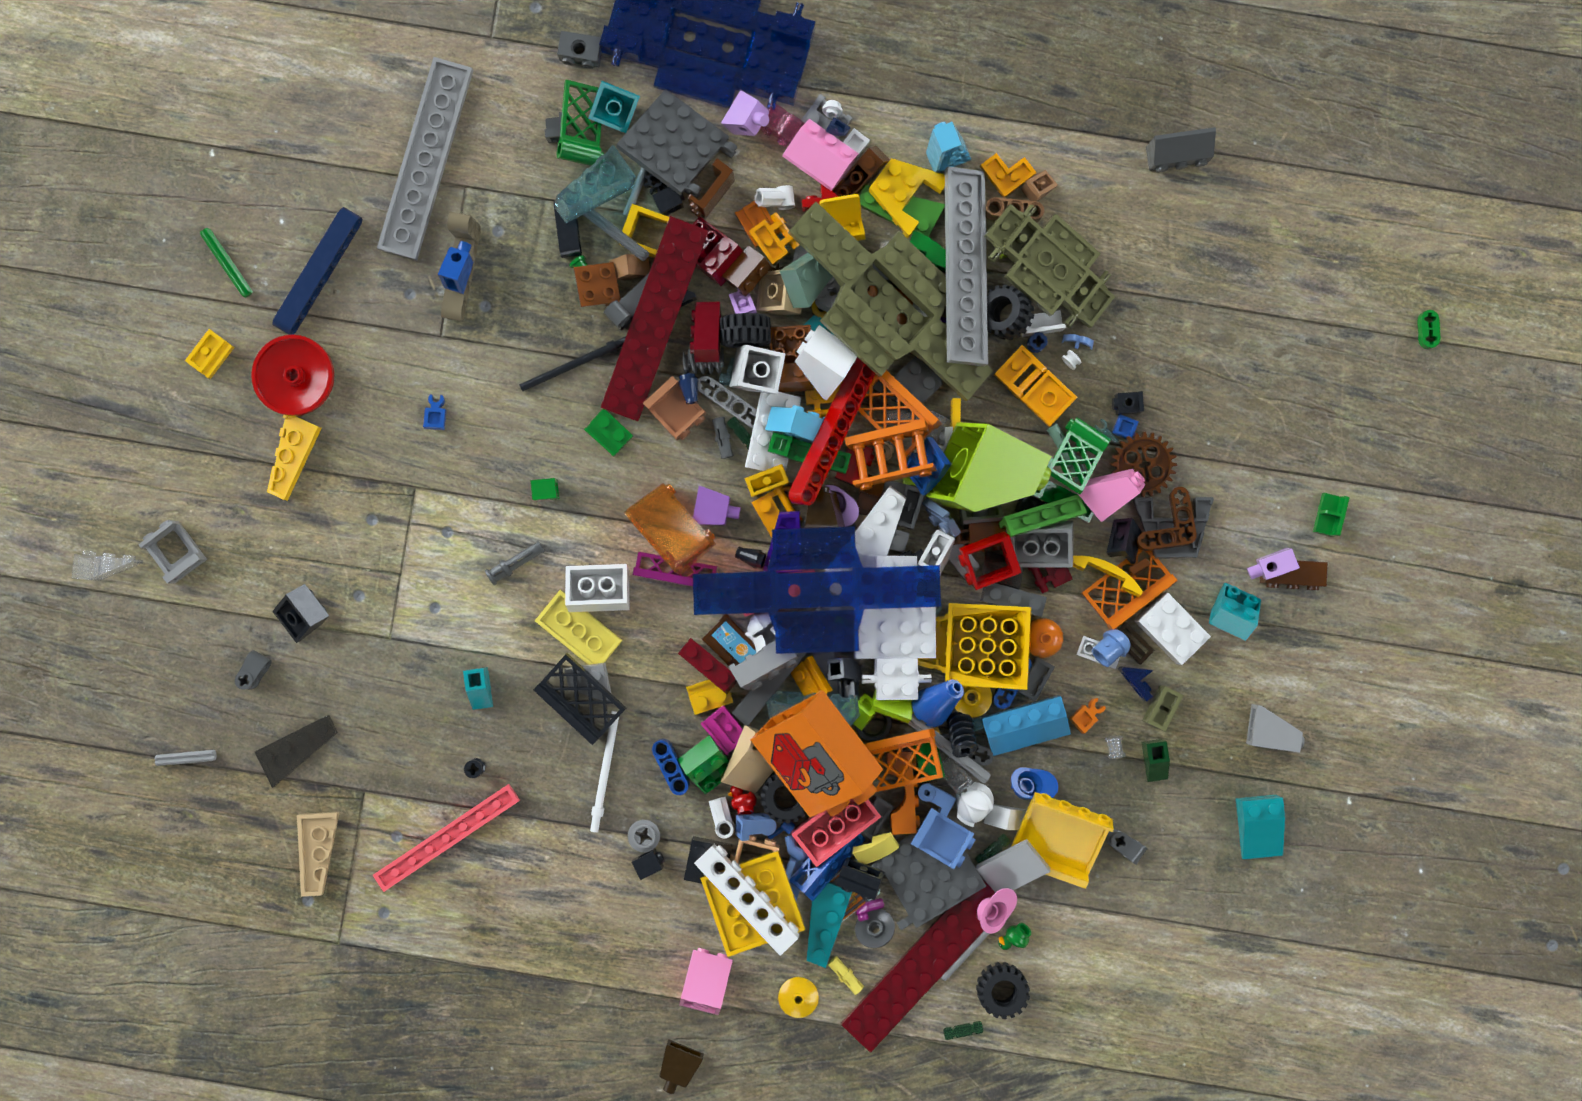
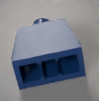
M460 241L457 249L453 247L448 249L438 272L444 288L464 294L473 266L469 253L472 247L471 244Z

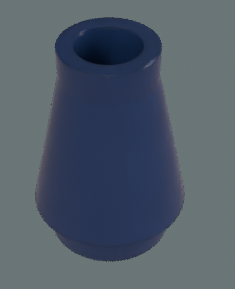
M694 373L679 376L680 381L678 383L686 404L697 403L698 378H696Z

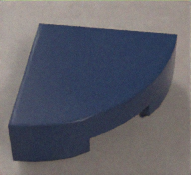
M833 117L826 132L835 136H845L848 134L850 126Z

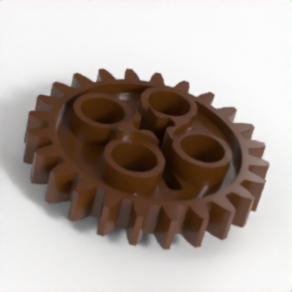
M1142 432L1141 437H1139L1138 433H1134V439L1126 436L1127 443L1120 441L1122 447L1114 448L1118 454L1111 455L1112 458L1116 459L1115 462L1110 463L1111 466L1116 468L1111 471V474L1133 469L1138 471L1145 479L1144 468L1139 467L1142 459L1138 452V447H1141L1143 461L1148 462V465H1145V470L1149 477L1148 482L1144 481L1145 486L1140 493L1141 497H1145L1146 492L1153 496V490L1161 493L1160 486L1168 488L1165 483L1166 480L1173 481L1169 475L1176 474L1171 469L1177 466V463L1172 462V459L1177 456L1170 455L1173 447L1166 448L1168 441L1161 443L1162 436L1154 439V433H1150L1149 437H1147L1146 432ZM1152 446L1155 448L1156 453L1153 457L1149 458L1146 451ZM1129 452H1134L1136 455V459L1132 463H1129L1126 459ZM1155 466L1160 468V474L1157 477H1153L1151 474V470Z

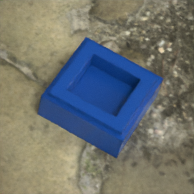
M1120 414L1112 434L1126 439V436L1133 438L1139 421Z

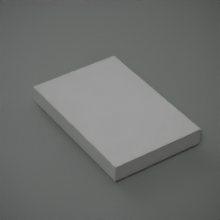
M1026 839L977 864L976 870L996 893L1004 888L1015 890L1049 873L1050 867Z

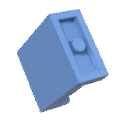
M931 808L911 844L950 868L955 869L956 866L960 868L965 859L963 856L965 849L970 850L976 839L973 838V832Z

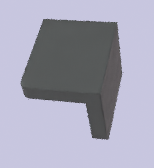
M559 112V117L547 118L545 120L546 129L544 131L548 143L559 142L562 112Z

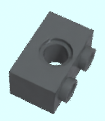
M561 31L557 55L559 60L566 65H574L575 63L581 64L582 67L593 69V67L599 68L603 42L601 37ZM579 48L585 49L582 54L575 53Z

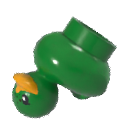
M1024 923L1011 925L1006 930V936L999 937L998 945L1003 950L1010 949L1012 945L1018 948H1025L1029 943L1031 930Z

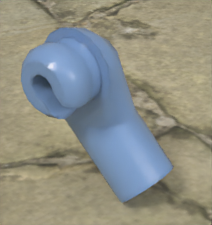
M792 835L785 836L788 854L797 861L806 860L808 855L796 845L794 837Z

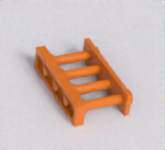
M925 419L845 437L846 446L850 450L853 449L855 451L860 479L853 481V485L857 489L868 490L872 488V485L916 475L926 477L932 475V472L937 471L936 466L933 463L928 464L923 435L925 432H929V427ZM904 437H915L920 466L908 468L903 445ZM892 440V442H895L900 470L888 473L883 445L885 444L884 442ZM869 445L875 447L880 475L868 477L863 452L865 446Z

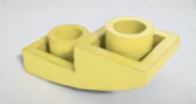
M891 832L872 836V843L853 847V855L858 862L869 864L888 856L899 848V844Z

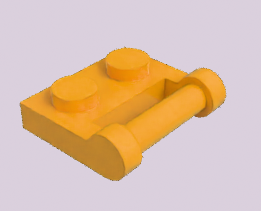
M1021 345L998 369L994 376L1016 398L1021 399L1028 387L1041 374L1044 375L1047 372V368ZM1032 364L1035 370L1017 387L1014 382Z
M783 486L777 487L751 502L771 538L780 512L772 498L778 495L787 512L795 511L785 490L782 489Z

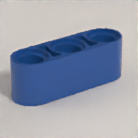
M663 738L657 740L652 747L653 755L672 793L683 795L689 788V779L678 762V757L670 741ZM660 743L667 746V752L664 754L657 751V745ZM666 763H675L676 770L669 772L666 769ZM682 780L685 783V788L683 790L676 789L675 781Z

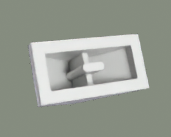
M994 804L992 811L984 818V823L1005 830H1018L1027 810Z

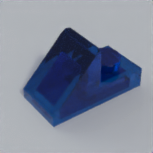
M1125 666L1118 668L1143 701L1147 702L1153 697L1150 693L1152 691L1150 686L1145 681L1141 682L1153 670Z

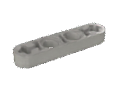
M702 376L698 379V390L701 394L753 429L752 420L749 417H746V420H744L742 417L747 414L748 409L752 410L749 414L755 417L757 409L713 378ZM710 381L709 385L713 389H715V386L719 387L715 390L713 397L710 396L711 390L707 388L702 390V382ZM724 391L728 394L726 402H719L717 400L719 392ZM736 403H742L745 410L741 414H736L733 411V406Z

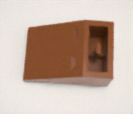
M811 325L771 327L770 350L785 353L778 392L814 390L812 383L795 362L799 356L796 351L803 342L807 343L804 339L810 332Z

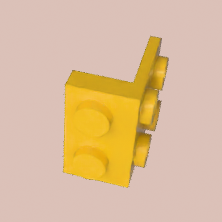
M858 194L823 199L819 202L820 206L857 241L866 240L861 217L860 196Z

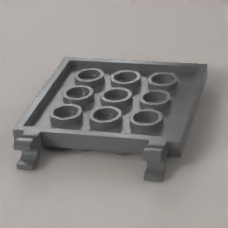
M665 89L620 139L616 148L680 196L685 192L697 199L702 189L692 182L720 150L726 156L732 158L736 154L737 146L732 142H727L729 140L727 134Z
M911 834L898 842L899 848L871 865V867L878 870L882 869L885 872V876L908 913L907 917L897 922L900 930H903L912 923L918 928L986 887L966 851L963 853L965 859L960 868L956 866L955 869H952L912 845L911 842L916 834Z

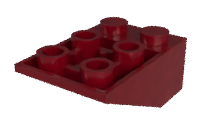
M698 217L693 225L708 230V234L696 267L719 286H722L726 282L722 275L743 250L737 243L710 223Z

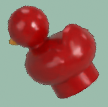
M731 786L728 796L734 797L731 800V805L737 810L738 815L753 814V807L757 803L755 794L752 791H749L748 794H743V789Z

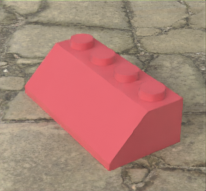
M850 799L848 806L837 815L830 817L827 811L809 817L793 829L792 836L816 867L881 818V815L869 799L859 805L853 799Z

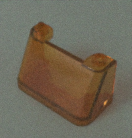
M662 483L623 513L671 569L681 576L716 545L714 541L716 537L709 529L704 530L674 496L676 493L675 489L669 483L667 485Z

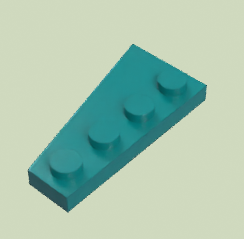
M831 882L812 901L807 961L826 968L852 895V892H846Z

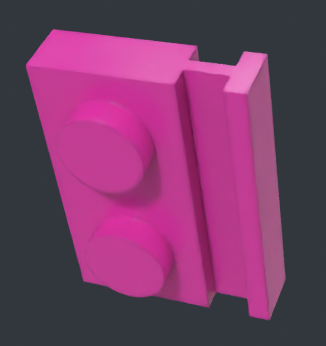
M724 705L701 722L702 727L726 755L735 749L743 728Z

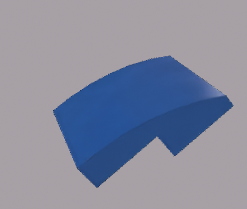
M926 437L924 445L928 464L933 463L937 471L932 472V475L920 477V475L910 477L922 495L929 493L940 482L951 466L950 461L933 437ZM911 453L907 461L908 468L920 466L918 453Z

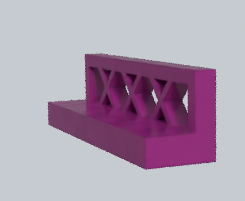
M638 551L636 566L633 569L632 575L713 590L718 566ZM642 556L649 557L655 565L648 570L640 568ZM664 561H670L674 569L669 573H663L658 565ZM673 562L681 564L676 567ZM685 564L690 565L694 571L688 577L682 576L678 570ZM693 566L701 568L696 571ZM655 567H657V569L659 570V572H658V571H653L652 569H654ZM704 568L712 569L711 581L702 580L698 572ZM674 571H677L679 575H674L672 573ZM696 574V576H697L699 579H695V578H691V577Z

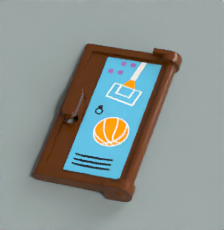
M727 613L702 638L728 666L733 663L736 666L746 660V656L756 654L754 643L729 618Z

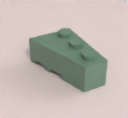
M806 253L780 270L793 308H809L833 276L809 253Z

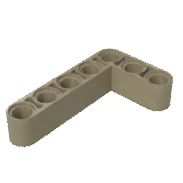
M450 212L447 228L455 237L453 248L457 249L460 241L471 244L472 247L469 253L473 266L464 294L445 288L441 317L463 321L479 245L481 226L471 215Z

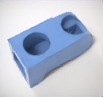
M922 783L917 789L918 796L922 801H930L940 807L939 813L947 817L956 801L954 796L931 783Z
M766 813L736 815L735 835L741 841L749 840V835L754 834L769 836L775 832L776 822Z

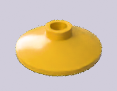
M963 686L964 694L955 707L956 711L968 714L972 718L986 713L992 703L990 687ZM969 693H973L975 696L972 701L967 698Z
M804 977L788 979L783 983L778 994L781 1009L787 1015L794 1018H803L810 1015L816 1009L819 1000L816 986ZM797 996L802 998V1001L799 1003L795 1001Z

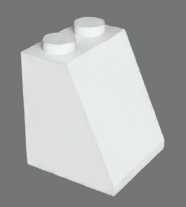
M819 325L815 331L810 330L804 340L807 343L803 342L796 351L799 356L795 362L822 398L827 401L845 378L857 356L836 336Z
M750 345L738 347L729 387L752 392L777 394L785 353Z

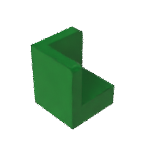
M558 479L530 480L533 500L560 499Z

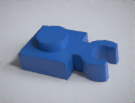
M430 394L428 401L431 408H425L423 427L424 429L445 430L446 409L441 408L445 403L443 395H440V400L433 402L434 397Z

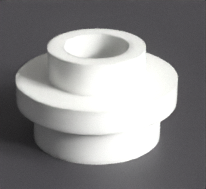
M835 100L827 101L822 108V112L831 119L841 116L843 111L841 104Z

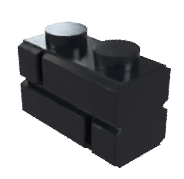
M846 858L836 885L846 892L860 894L864 899L875 900L885 872Z

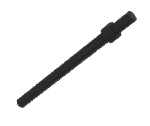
M626 336L616 341L611 340L601 348L519 384L522 392L609 352L612 354L618 351V348L623 346Z

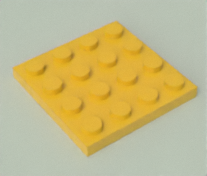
M777 850L739 864L742 868V874L745 877L750 876L754 880L756 889L759 892L764 891L768 895L770 904L774 908L777 906L784 913L783 918L788 923L791 921L799 929L797 933L804 931L806 928L779 851ZM706 876L700 878L727 957L768 943ZM737 878L729 879V884L732 887L740 885ZM751 893L743 894V899L746 902L754 901ZM760 908L757 910V914L765 918L768 916V911ZM773 924L771 926L775 933L783 931L780 924Z

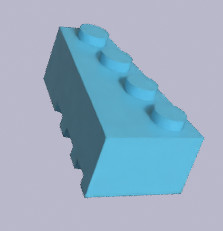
M941 122L934 126L926 150L934 172L940 173L945 171L948 166L955 167L971 160L965 142L953 122L947 124L946 122Z

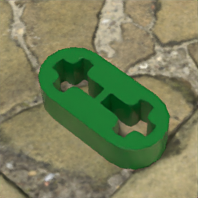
M1427 310L1418 316V341L1422 348L1431 349L1440 343V320L1437 312ZM1428 316L1432 318V322L1428 323L1424 318ZM1426 337L1433 338V342L1426 341Z

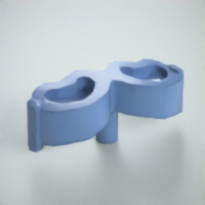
M1064 334L1062 343L1067 341L1076 342L1074 347L1076 349L1079 348L1080 343L1090 347L1091 350L1093 348L1094 341L1085 336Z

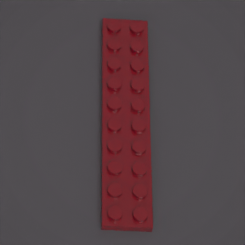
M669 217L600 408L639 421L644 408L643 402L647 400L708 230L675 217Z
M983 878L982 880L986 887L944 911L841 1022V1026L870 1053L984 931L980 920H978L977 908L982 900L992 897L995 892Z

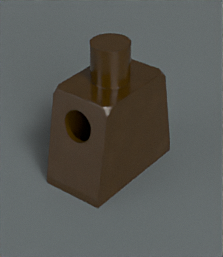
M668 1039L659 1076L666 1080L663 1090L669 1094H674L678 1085L686 1088L702 1063L704 1053Z

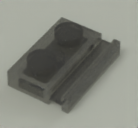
M986 551L980 576L1007 566L1004 555ZM1020 567L1022 573L996 582V584L1019 590L1024 567Z

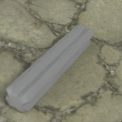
M215 750L160 754L155 756V765L163 766L215 761L217 755Z

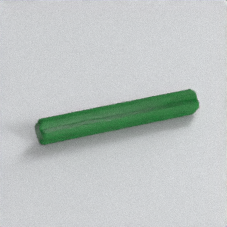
M205 228L200 232L201 237L239 293L245 298L253 293L252 289L211 229Z

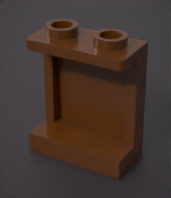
M718 158L712 164L714 176L717 179L701 200L696 199L691 194L687 197L691 207L690 211L697 217L703 216L706 219L735 182L733 170Z

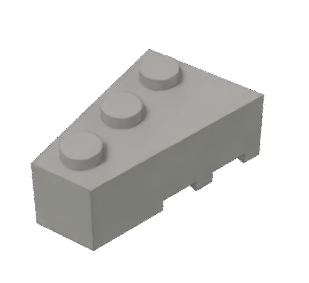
M782 636L762 647V650L756 654L746 656V660L735 666L733 663L728 667L741 688L754 691L763 685L762 681L767 678L772 680L780 674L779 671L783 668L789 669L796 665V660L800 657L788 637Z

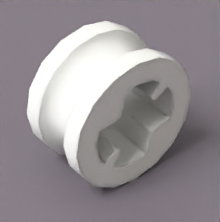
M1071 350L1067 352L1066 356H1062L1064 363L1072 370L1076 368L1077 364L1080 365L1082 363L1080 358Z

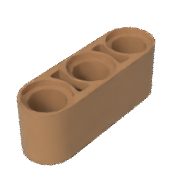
M995 197L989 199L985 206L986 218L995 221L1010 204L1023 213L1030 204L1034 205L1039 216H1031V218L1036 223L1039 222L1044 214L1043 205L1037 201ZM996 205L999 212H991L989 206Z

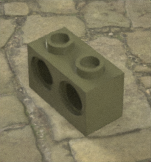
M1159 685L1142 721L1166 732L1184 695L1166 686Z

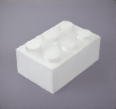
M627 564L566 566L565 606L568 612L630 610L629 569Z
M1162 593L1134 620L1179 665H1183L1211 637L1169 593Z

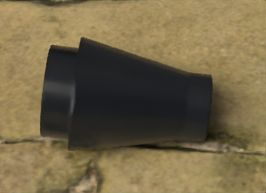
M738 547L735 558L740 559L754 569H761L766 560V553L758 549Z

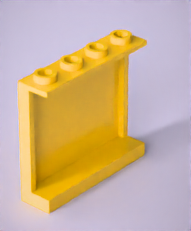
M1035 792L1011 847L1027 839L1049 865L1050 872L1045 875L1086 889L1089 883L1088 875L1109 831L1113 832L1114 830L1113 819L1105 814L1091 812L1085 807L1071 805L1065 800L1060 801L1051 798L1048 794Z

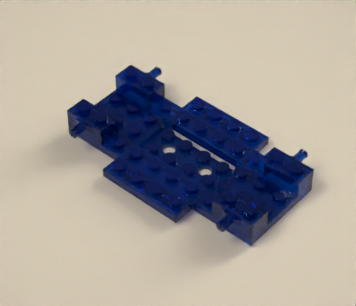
M615 0L608 26L604 25L599 46L602 53L613 56L611 62L613 66L616 64V67H619L621 58L658 68L653 85L654 88L668 90L671 93L729 109L733 103L735 92L738 90L769 99L766 107L768 109L771 107V110H775L776 102L792 106L795 104L815 33L816 21L801 16L804 4L801 3L799 7V2H796L793 13L788 14L776 11L774 16L759 12L762 0ZM676 13H683L749 32L751 37L741 32L736 33L723 27L718 28L707 25L704 22H697L675 15ZM693 32L695 39L691 42L684 39L685 33ZM724 43H732L734 46L731 52L723 51L722 46Z

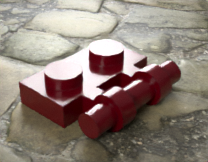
M1027 567L1029 571L1031 570L1036 580L1034 583L1036 587H1039L1042 594L1049 591L1046 585L1049 581H1051L1053 588H1056L1073 580L1068 567H1044L1047 573L1045 577L1042 576L1038 567Z

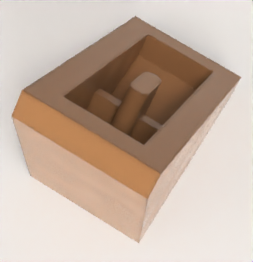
M1044 170L1027 180L1021 190L1030 201L1038 202L1056 188L1058 184Z
M625 254L609 261L614 262L617 281L643 278L650 272L649 257L642 261L635 255Z

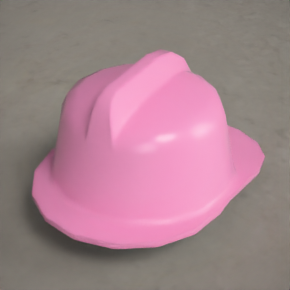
M1001 889L992 897L985 898L980 902L977 908V915L981 927L986 933L998 932L1017 905V895L1012 889Z

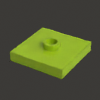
M875 688L871 710L909 724L913 712L912 700H876Z

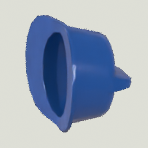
M1018 768L1011 776V789L1023 800H1031L1035 792L1045 793L1053 798L1058 791V782L1054 775L1048 771Z

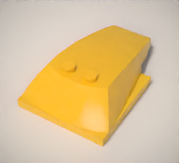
M949 603L948 614L936 617V658H918V665L940 670L942 673H945V681L954 679L960 682L962 686L1028 690L1031 607Z

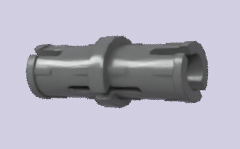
M725 417L712 419L716 433L715 442H718L721 459L733 457L729 440L731 435L728 434Z

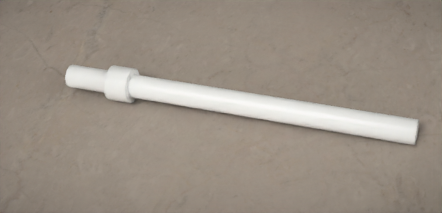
M619 717L608 730L595 806H592L591 832H598L600 819L604 814L603 803Z

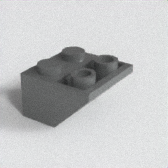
M895 481L885 482L880 498L889 486H892L904 495L906 501L897 525L913 530L924 495L920 493L917 487Z

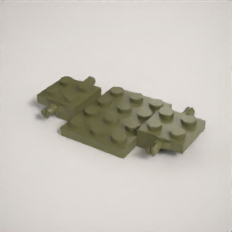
M1011 204L1008 205L984 235L995 248L988 258L992 259V262H996L998 257L1003 254L1012 262H1016L1005 275V278L1048 316H1052L1059 306L1063 305L1071 314L1064 322L1067 325L1066 327L1071 328L1074 322L1079 320L1085 326L1091 328L1115 298L1105 285L1106 281L1112 276L1111 273L1105 270L1099 278L1089 270L1101 253L1057 214H1054L1042 228L1031 218L1037 210L1034 205L1030 204L1024 213L1018 211Z

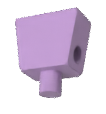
M740 91L721 124L734 135L754 136L758 133L761 126L768 125L769 110L757 99Z
M1285 548L1256 559L1257 565L1247 568L1251 580L1260 576L1267 580L1299 569V565L1293 550ZM1272 562L1273 568L1268 570L1267 564Z

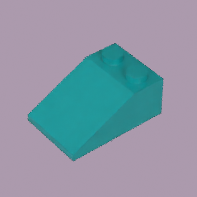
M1266 795L1236 798L1242 859L1283 856L1285 831L1283 797Z

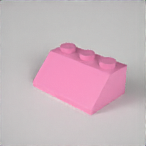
M809 119L799 129L782 157L832 191L850 171L859 153Z

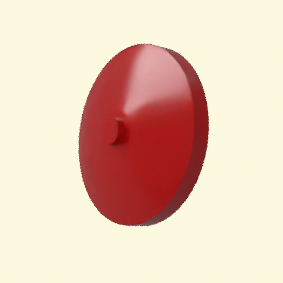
M284 335L269 341L261 348L253 362L251 378L257 397L269 409L283 415L301 416L313 412L327 400L334 385V367L329 354L317 342L301 335Z

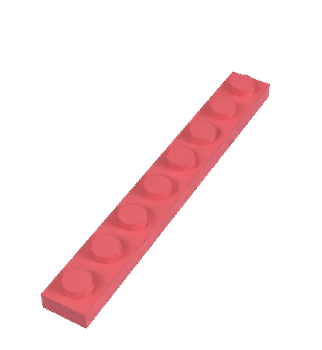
M506 785L373 874V877L382 891L385 892L519 802L520 799L511 785Z

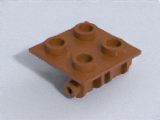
M614 262L574 267L581 307L600 304L609 306L615 300L620 301Z

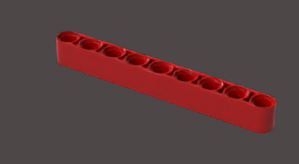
M858 357L843 379L790 488L789 499L794 504L811 505L814 503L876 375Z

